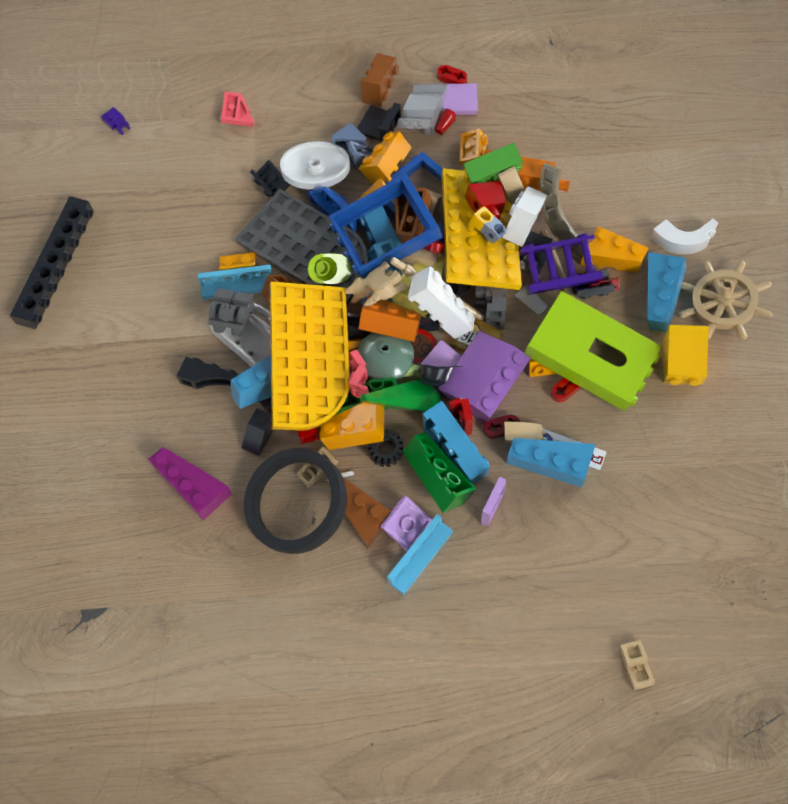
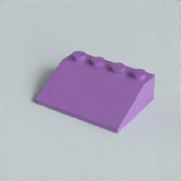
M479 331L455 365L463 367H454L448 381L441 385L438 390L451 400L455 398H469L472 414L486 423L531 358L515 346Z

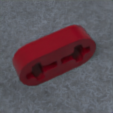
M515 415L490 419L484 425V434L490 439L504 437V422H520V420ZM490 426L496 428L495 433H492V430H489Z

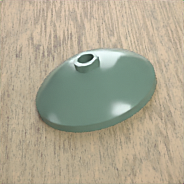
M374 332L367 335L361 341L357 350L367 364V374L371 379L395 377L396 380L400 379L410 370L414 361V350L410 341Z

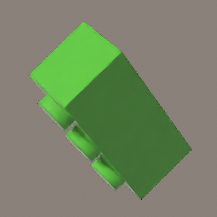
M513 142L464 163V171L470 184L486 183L493 180L498 181L500 180L498 174L513 166L519 172L523 168V161Z

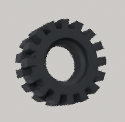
M384 429V441L368 444V450L371 460H374L376 465L380 464L381 467H384V465L391 467L392 463L396 465L397 460L400 461L401 456H403V441L398 433L395 435L393 430L388 432V429ZM383 442H389L394 448L391 453L382 454L378 450L379 445Z

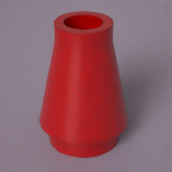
M448 108L441 111L436 128L434 129L437 134L443 135L456 121L454 111Z

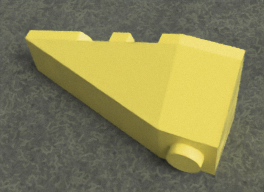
M440 254L433 269L442 276L445 256ZM419 262L413 265L414 270L417 272L428 267ZM403 274L401 276L402 280L394 286L404 281L407 288L392 297L393 303L420 313L421 316L426 317L429 312L427 310L422 311L418 308V302H411L408 299L412 277H407Z

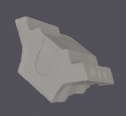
M414 85L413 91L402 110L401 118L398 119L397 128L417 130L424 135H434V129L436 128L441 111L444 109L448 85Z

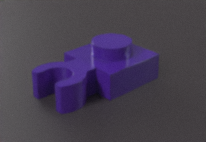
M114 107L101 116L102 121L112 130L117 128L121 135L124 134L122 128L131 129L124 116Z

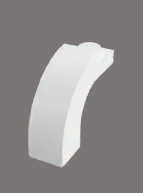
M666 219L653 229L650 239L668 252L682 255L693 254L707 247L709 240L716 234L718 222L712 219L700 229L686 232L677 229Z

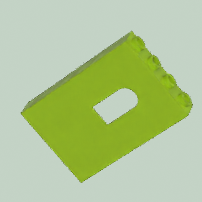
M561 291L527 346L525 354L532 360L625 412L629 406L633 407L638 397L635 395L637 391L641 392L646 382L643 380L651 375L654 369L651 365L653 363L656 364L661 354L658 352L662 346ZM595 338L622 352L626 357V364L621 367L614 366L588 350Z

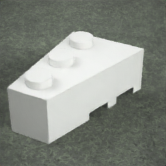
M528 186L525 192L521 191L509 212L511 219L506 228V234L502 238L523 247L547 195Z

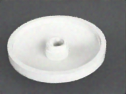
M307 142L289 149L282 156L280 170L282 177L295 187L303 189L330 187L339 183L348 175L350 159L347 152L338 145L328 142Z

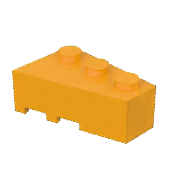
M400 131L387 133L383 137L384 140L373 148L372 154L363 159V164L359 169L371 184H374L378 179L390 182L392 179L391 173L398 170V162L403 161L411 149V146Z
M598 226L594 233L595 239L588 244L593 265L598 266L597 268L610 267L618 271L638 273L649 248ZM583 256L580 264L581 266H585Z
M363 402L341 412L321 425L320 439L328 450L384 441L385 408Z

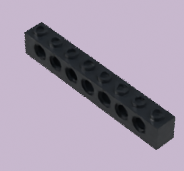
M69 196L10 314V317L16 324L36 329L38 324L41 323L43 314L50 305V299L53 293L57 291L58 283L65 274L67 264L71 262L72 254L75 248L78 247L82 234L86 231L87 223L93 217L94 210L89 201Z

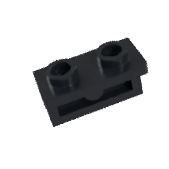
M269 159L257 172L253 169L250 171L254 176L252 178L253 181L263 187L262 191L268 197H273L279 189L286 191L291 185L282 177L279 169Z
M607 269L596 270V272L602 271V280L609 279ZM610 281L606 282L605 285L602 282L598 286L590 285L588 287L589 284L572 287L573 293L580 299H588L593 295L607 296L609 293L615 292L614 284Z

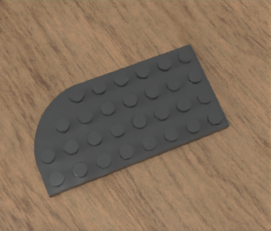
M281 189L274 194L235 238L237 244L303 284L344 287L347 289L356 278H362L361 274L356 275L352 267L355 264L353 260L349 261L351 265L350 275L342 283L320 284L310 278L308 264L315 255L341 254L347 258L344 253L347 249L345 246H340L337 240L339 234L333 233L329 225L332 223L329 216ZM344 226L343 228L363 264L369 263L368 253L362 239L356 232ZM346 294V307L351 302L353 294Z

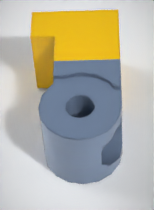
M485 206L473 215L468 224L471 229H478L491 243L497 242L506 234L505 226Z

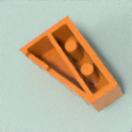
M379 300L373 305L363 306L359 329L414 342L421 314L389 301Z

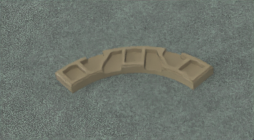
M544 163L540 176L541 192L547 195L542 211L548 227L559 241L577 238L578 234L567 222L560 205L559 179L562 170ZM581 244L570 246L572 255L582 260Z

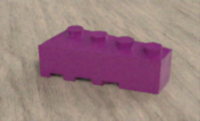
M162 447L148 459L153 468L202 520L233 495L229 486L165 447Z

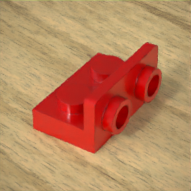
M455 398L449 402V411L455 419H458V423L465 434L471 435L473 417L469 398Z

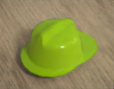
M318 254L308 264L310 278L320 284L342 283L349 277L351 272L349 260L341 254Z

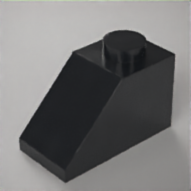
M256 408L247 424L242 444L243 450L260 456L274 430L272 429V414Z

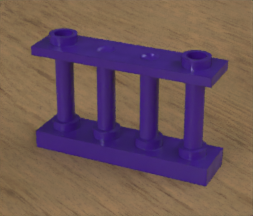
M584 233L574 239L534 246V244L523 246L519 256L527 255L532 279L531 285H528L526 288L527 294L533 295L601 281L603 279L602 271L596 272V269L593 268L588 243L595 239L594 235L588 236V233ZM581 244L586 267L585 274L578 275L575 272L570 246ZM563 248L568 271L567 278L562 279L557 276L552 250ZM545 251L550 275L547 282L539 280L534 253Z

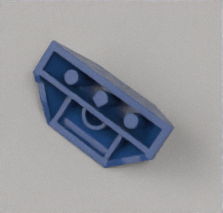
M327 187L316 188L307 192L309 202L318 211L327 216L349 205L343 195H339L336 191ZM359 219L346 225V227L358 234Z

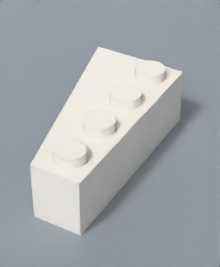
M429 266L412 276L408 299L411 302H418V308L422 311L427 310L430 318L433 321L438 320L440 327L454 339L473 330L475 321L473 313L466 309L463 301L456 297L448 284H445L439 272L434 271Z

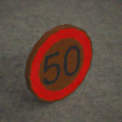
M418 328L415 341H410L414 350L413 364H421L437 345L435 337L425 329Z

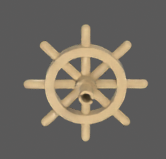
M706 261L703 263V267L707 275L702 277L696 286L682 282L681 289L693 293V307L680 311L678 315L680 318H685L696 314L699 320L709 326L708 339L711 338L715 329H736L739 337L745 340L748 336L743 325L754 314L765 318L773 316L771 311L757 307L759 300L758 292L769 289L772 284L766 281L755 285L751 279L742 274L746 266L744 261L738 263L735 271H714L710 262ZM713 284L717 293L706 290V288ZM736 284L743 288V290L734 293ZM700 296L712 299V301L701 304ZM749 296L750 304L737 299ZM717 307L714 315L706 311L708 309ZM733 307H736V308H739V309H742V310H745V311H744L743 313H741L740 315L737 316V314H736V312H735V310H734ZM723 311H727L730 318H721Z

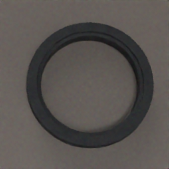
M306 448L286 449L266 459L253 473L244 496V514L253 535L268 548L287 554L305 553L323 545L337 531L347 506L346 484L338 468L324 455ZM294 463L314 464L324 471L331 487L330 507L324 520L314 531L304 537L293 540L276 538L265 527L260 512L261 497L266 484L275 473Z

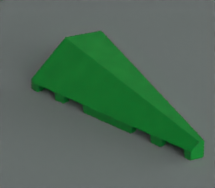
M420 378L360 395V402L396 410L405 409L425 413L440 402L441 394L434 386L422 384Z

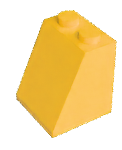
M669 325L662 341L664 383H670L671 385L682 383L691 386L703 384L707 377L709 326Z

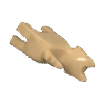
M384 261L379 267L372 270L366 278H356L351 286L345 290V293L353 294L351 302L356 303L372 292V296L364 303V306H370L379 300H387L393 297L398 292L407 288V285L402 281L397 286H394L402 280V277L396 270L394 272L391 269L385 271L390 265Z

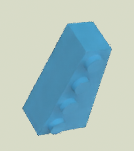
M383 206L359 218V223L371 245L392 239L395 247L401 245ZM389 246L381 247L384 253L391 251ZM391 265V268L398 272L399 269Z
M648 252L649 330L666 333L671 324L686 272L684 257Z
M271 355L231 379V396L240 409L272 397Z
M442 401L423 413V429L473 485L489 474L490 464L488 460L481 456L475 444L468 438Z
M513 438L506 464L582 487L596 444Z

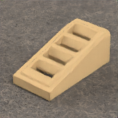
M324 446L319 449L318 453L326 456L335 466L340 462ZM306 463L296 475L310 488L325 473L320 467ZM314 467L318 472L315 474L310 468ZM308 472L312 478L309 479L304 473Z

